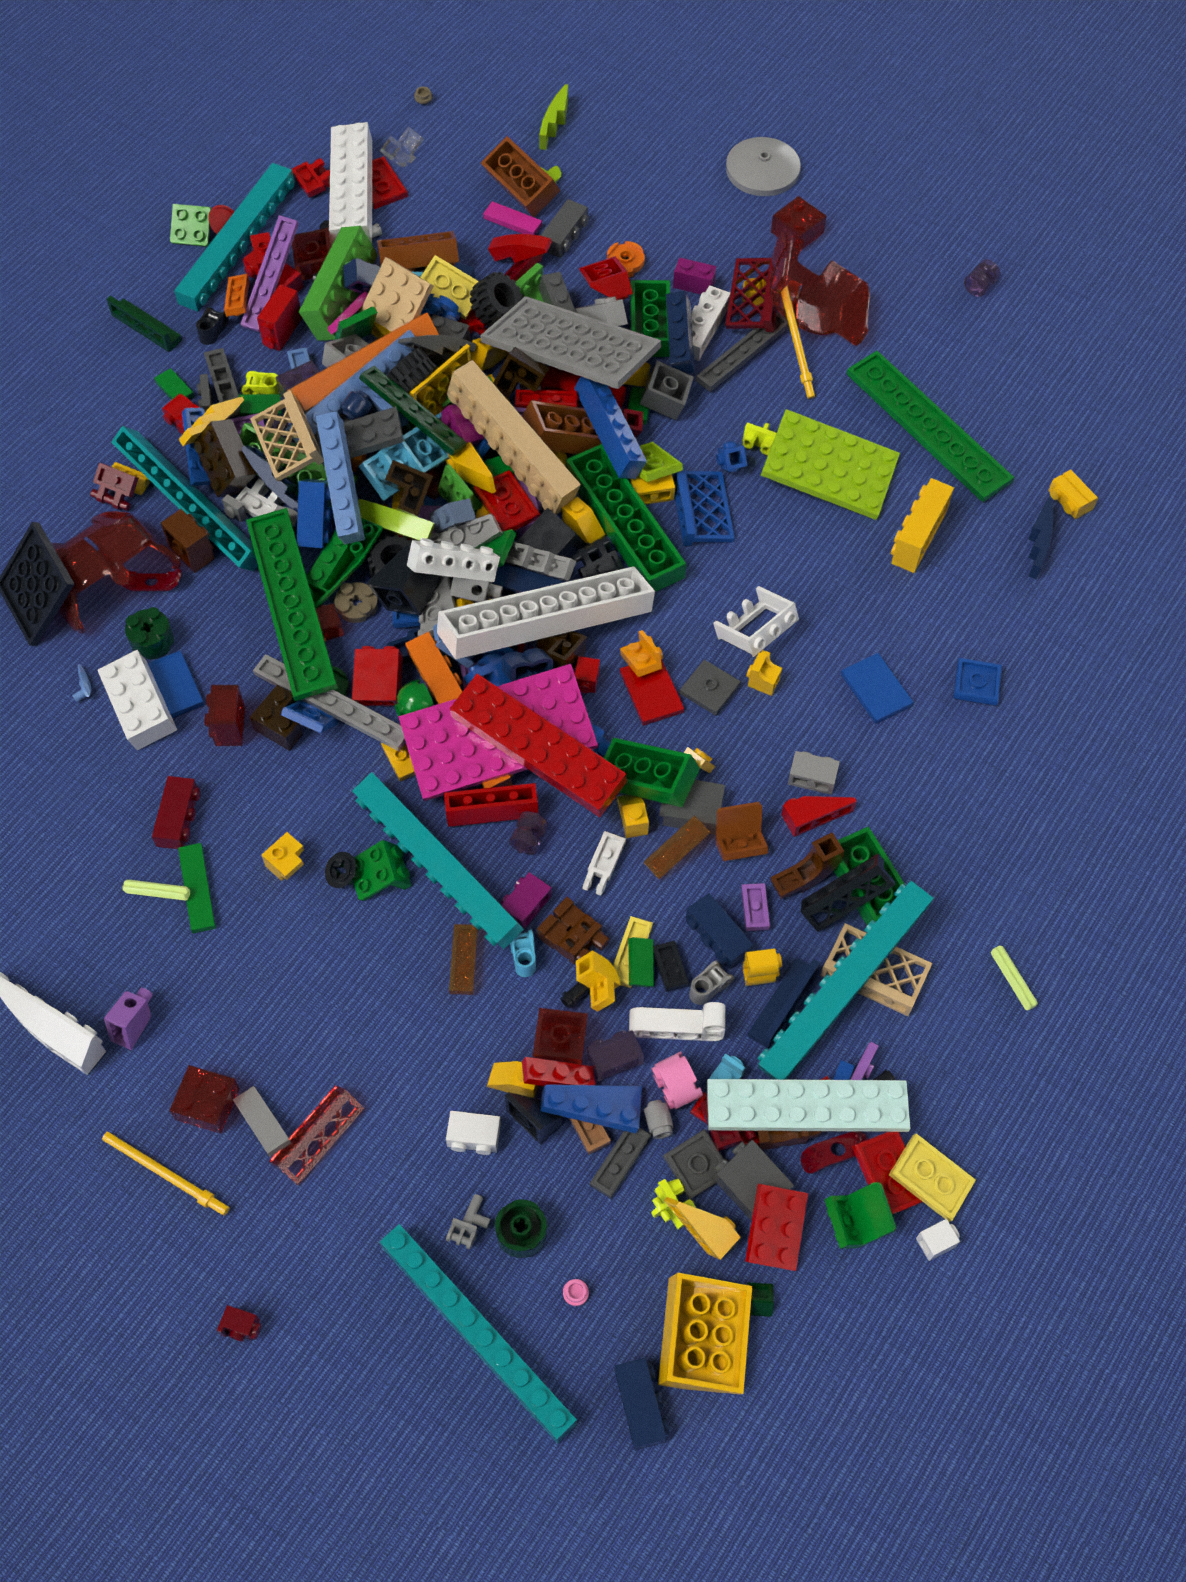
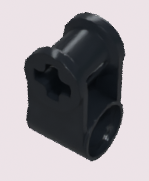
M207 307L196 323L199 341L204 345L213 344L223 329L226 328L229 316L226 317L225 312L221 313L215 311L212 307Z

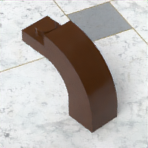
M833 832L813 841L811 851L804 859L770 877V881L780 899L782 900L798 891L802 893L825 879L841 863L844 857V850Z

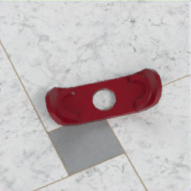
M123 568L118 571L117 578L124 588L131 591H169L175 588L176 585H179L181 569L177 568L175 571H168L167 573H137L136 571L131 572ZM149 579L158 580L155 585H146V581Z
M852 1131L813 1144L802 1152L801 1165L805 1172L814 1174L825 1167L856 1157L852 1146L869 1139L861 1131ZM835 1143H840L844 1146L845 1153L841 1156H836L831 1152V1146Z

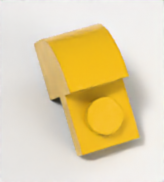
M593 950L576 960V981L590 988L591 1008L598 1012L615 1002L614 989L621 984L614 966L605 957Z

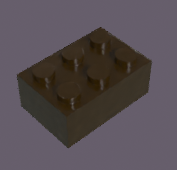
M232 419L211 421L193 442L195 451L200 457L203 469L209 477L211 487L215 491L217 498L225 497L227 494L230 496L238 495L255 477L256 472L242 451L243 443Z

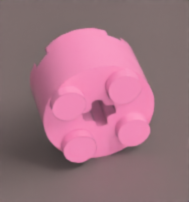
M681 1051L654 1064V1067L651 1068L658 1088L664 1087L662 1090L664 1099L670 1110L673 1108L678 1109L703 1096L701 1088H697L695 1085L697 1079L685 1056H682Z

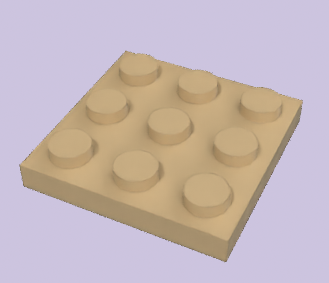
M385 257L360 312L372 306L375 307L378 312L375 322L393 331L420 316L434 285L390 258Z

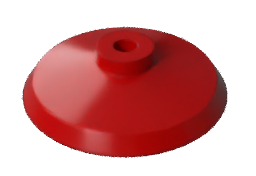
M216 205L209 212V224L216 234L219 233L234 213L228 206Z

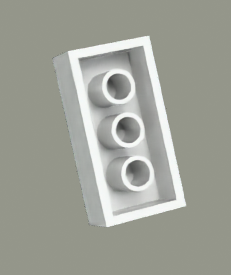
M138 650L98 669L125 736L137 751L177 731L149 665Z

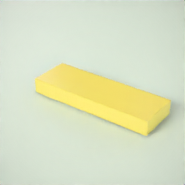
M630 916L613 964L618 973L621 986L632 987L629 986L628 939L632 937L648 939L653 927L652 922Z

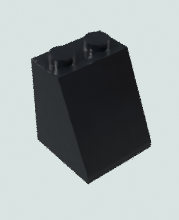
M549 508L539 516L516 542L567 558H571L572 555L576 554L577 550L586 545Z
M406 545L369 580L367 585L386 610L422 615L441 575L417 573L407 566L411 545Z

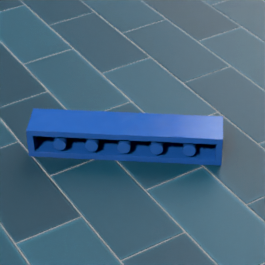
M580 377L574 389L577 391V395L618 477L636 479L647 460L609 386Z

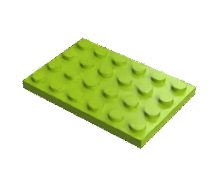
M785 409L761 476L877 520L900 453Z

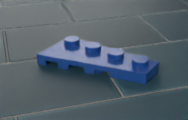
M185 408L182 411L184 432L187 428H191L200 416H203L205 413L204 408ZM194 444L186 445L191 486L211 485L209 477L203 469L200 457L195 451Z
M545 1085L542 1092L540 1111L636 1134L639 1129L642 1086Z

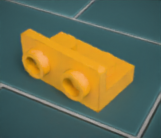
M643 630L638 631L639 642L630 643L620 648L621 656L638 677L662 669V651L660 647L655 646L651 636H647Z

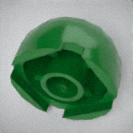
M419 679L404 685L399 690L397 704H395L398 716L433 705L428 689L424 683L419 684Z

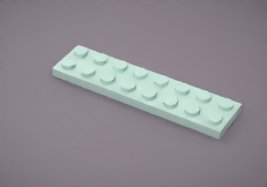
M707 1079L708 1130L909 1132L910 1130L906 1081Z

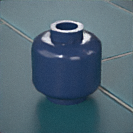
M361 390L358 393L350 391L341 404L342 414L349 420L367 416L372 408V404L368 401L370 396Z

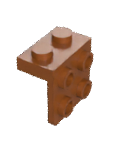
M760 802L723 807L717 810L716 846L723 861L768 854V846L761 833L762 805Z

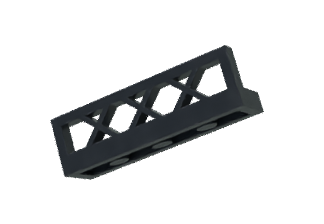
M876 854L804 898L801 902V913L818 932L895 886V881L884 869L883 858ZM879 874L886 881L880 886L871 885V879ZM856 888L866 889L865 895L861 898L853 897L851 893ZM836 900L847 901L846 907L842 909L832 908V903ZM817 912L828 913L827 918L821 922H818L813 917V914Z

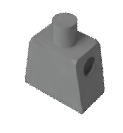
M453 577L450 595L482 602L486 601L488 597H501L503 587L494 585L490 581Z

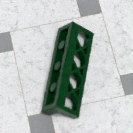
M111 295L106 299L113 317L167 352H170L182 341L179 333L123 298L121 301H118Z

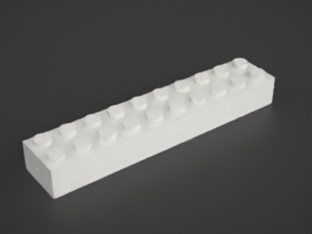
M629 567L439 611L437 634L456 660L652 612L655 591L635 567Z

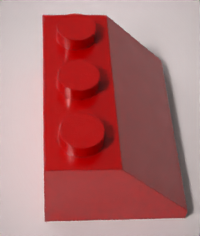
M616 256L579 268L581 275L588 285L608 297L624 300L628 298V295L633 294L627 270Z

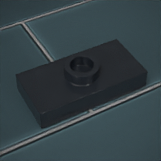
M675 940L653 946V955L665 992L689 986Z

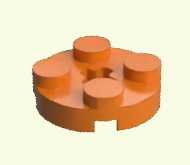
M625 241V244L619 245V242L610 246L607 251V259L616 256L627 270L629 278L633 277L634 273L639 272L645 264L643 249L637 243Z

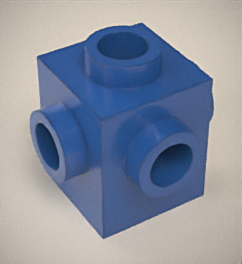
M735 441L723 443V447L717 448L716 460L722 469L728 472H736L741 467L747 466V451L744 445L738 444Z

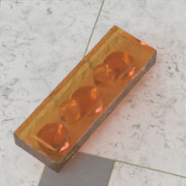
M694 815L643 863L660 880L703 841L710 832Z
M454 924L449 994H474L478 929L474 925Z

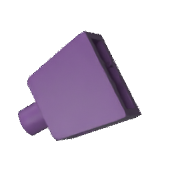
M140 988L136 995L128 991L124 992L104 1017L111 1042L129 1050L133 1049L151 1017L148 1002L153 994L149 990Z

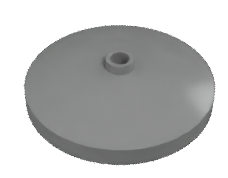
M755 137L739 142L730 150L726 161V173L732 184L745 193L755 196H774L789 190L797 182L800 173V159L792 147L780 140L768 137Z

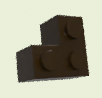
M514 347L508 354L493 384L507 398L513 394L519 383L536 392L550 368L535 361L523 351Z
M392 460L384 484L403 491L397 510L417 517L433 476Z
M570 631L538 639L537 648L544 650L553 659V669L571 664L572 669H574L577 665L578 656L585 657L587 636Z
M276 685L250 716L253 729L288 751L293 748L303 735L299 723L281 715L284 707L297 702L294 700L292 693Z

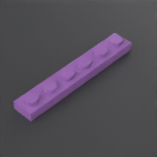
M278 216L246 307V313H244L240 324L243 328L260 333L257 317L277 288L299 225L297 220Z

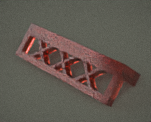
M335 1085L289 1138L291 1144L277 1152L269 1162L276 1169L282 1171L294 1184L299 1185L365 1108L346 1089ZM349 1101L355 1107L348 1116H341L342 1106ZM336 1121L335 1132L332 1135H325V1126L328 1122ZM319 1140V1150L315 1154L308 1155V1145L312 1141ZM295 1160H302V1170L295 1176L288 1168Z

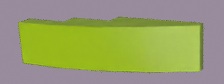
M565 84L555 95L545 113L539 133V149L547 150L548 137H556L557 125H565L568 106V84Z
M362 499L358 500L361 518L382 526L384 531L406 536L408 539L412 538L420 541L421 538L430 539L435 526L433 522Z

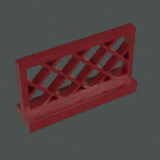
M773 253L772 258H736L725 324L726 329L765 328L766 332H774L780 295L779 283L782 282L784 269L781 253ZM740 265H749L751 267L745 273L740 271ZM762 265H769V268L763 273L758 269ZM755 271L759 276L751 282L747 277ZM763 279L766 285L759 290L755 285ZM745 280L748 285L740 290L737 285ZM753 288L756 293L748 298L745 293ZM761 296L764 302L756 306L753 301ZM742 297L745 302L737 307L734 302ZM750 305L753 310L745 315L742 310ZM738 313L743 317L738 322H731L732 318ZM758 313L761 316V321L752 322L750 318Z

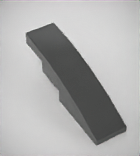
M424 335L398 340L399 344L413 350L421 348L427 356L442 355V353L445 355L455 354L466 344L470 346V352H475L476 344L446 335Z
M220 348L204 352L219 403L238 398L239 395L224 349ZM240 407L236 409L229 419L240 417Z

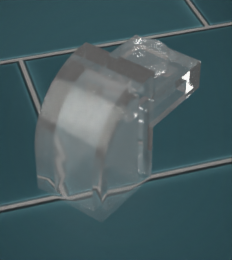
M408 126L398 141L390 136L380 149V152L397 166L405 167L415 160L416 157L413 154L424 139Z

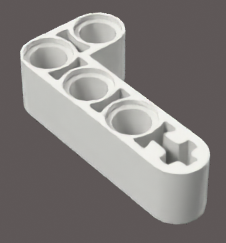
M719 1002L706 1003L703 1005V1010L644 1007L630 1009L629 1035L632 1037L720 1041L724 1037L725 1005Z

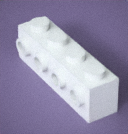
M710 285L706 292H702L699 304L694 306L691 314L694 359L698 361L725 316L730 299V292Z
M421 538L420 541L412 540L407 566L417 573L494 582L500 557L489 547L481 546L480 549H474L473 546L468 544H461L459 547L447 541H441L440 544H437L432 540Z

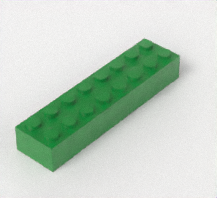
M600 444L566 459V468L581 484L578 490L579 495L593 510L601 527L629 567H635L655 592L684 579L686 572L685 561L627 478L618 477L603 445Z

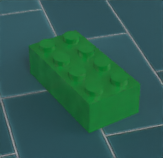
M631 280L633 294L630 295V330L661 340V348L652 357H670L666 294H670V280Z
M613 738L604 756L605 760L626 773L627 782L619 793L678 807H683L700 770L691 754Z
M869 826L838 840L844 850V857L834 870L839 878L876 854L883 858L884 869L895 881V886L857 908L866 925L872 920L877 921L881 917L879 912L887 902L892 903L896 899L894 893L904 884ZM880 874L871 879V885L880 886L886 882ZM856 888L852 891L851 896L861 898L865 895L866 889Z

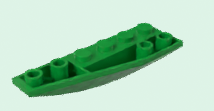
M361 518L365 540L345 545L338 538L337 531L334 532L329 543H327L307 574L316 609L363 563L384 528Z

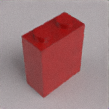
M279 284L258 315L257 321L264 346L281 351L302 320V316L299 313L300 303L297 290Z
M363 646L362 649H355L352 700L363 706H395L397 704V695L401 689L403 655L399 649L394 646H385L383 649Z

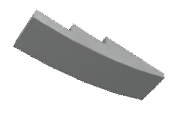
M513 542L505 563L569 581L576 561L548 551L535 549L529 545Z

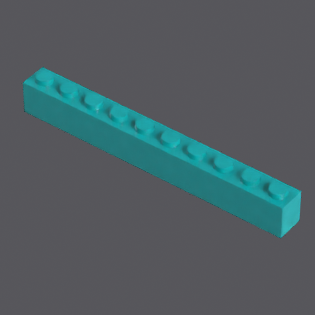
M275 163L269 166L174 290L178 305L198 312L207 303L210 295L216 291L220 282L226 278L229 270L237 263L241 254L246 251L247 246L251 242L250 236L256 235L265 226L266 221L275 213L276 208L284 201L287 193L293 189L295 180L292 169Z
M122 426L111 443L173 504L182 509L187 515L190 513L195 518L199 527L203 526L210 534L209 539L239 568L254 572L258 563L252 541L195 486H191L190 481L138 431Z
M372 772L352 790L358 797L355 801L364 810L368 807L372 811L369 816L377 824L382 822L386 826L383 828V831L391 839L396 837L399 840L397 845L405 854L409 851L414 857L411 860L420 869L424 866L428 870L425 875L434 884L439 882L443 886L440 891L449 900L453 897L457 901L455 906L463 915L468 912L472 916L470 922L479 931L483 928L487 932L484 937L494 947L498 944L505 949L524 930Z
M912 881L906 886L902 884L894 893L896 899L892 903L887 902L879 912L881 917L877 921L872 920L864 930L866 935L862 940L857 938L849 948L852 952L847 958L842 956L834 966L837 970L832 976L827 974L819 984L822 988L817 994L812 992L804 1002L806 1007L801 1013L796 1011L788 1021L791 1024L786 1031L781 1029L774 1037L773 1041L775 1044L770 1050L765 1048L757 1058L760 1061L758 1068L772 1080H786L928 909L934 899Z
M398 1224L380 1241L382 1249L558 1444L577 1425V1419L404 1228Z

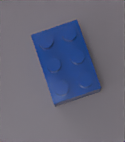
M317 479L299 481L297 545L324 548L335 532L332 528L334 514L328 481Z

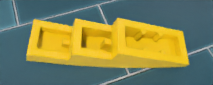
M243 397L211 405L203 416H200L191 428H187L179 438L182 446L193 443L211 421L228 420L244 401Z

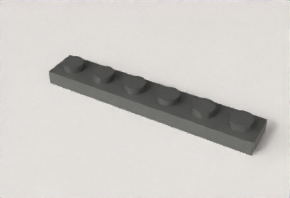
M777 312L774 332H766L765 328H754L696 376V382L710 392L787 330L789 328L788 320Z

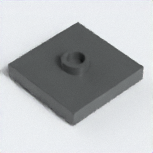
M704 659L681 687L679 694L716 716L740 686L741 681Z
M705 1129L662 1156L675 1178L680 1180L688 1199L693 1198L716 1183L712 1178L717 1172L714 1168L723 1160L722 1155L717 1151L715 1144Z

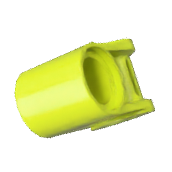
M249 371L246 374V383L242 387L243 394H280V397L283 394L280 379L275 373Z

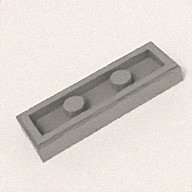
M254 1086L233 1099L269 1157L291 1144L286 1133Z

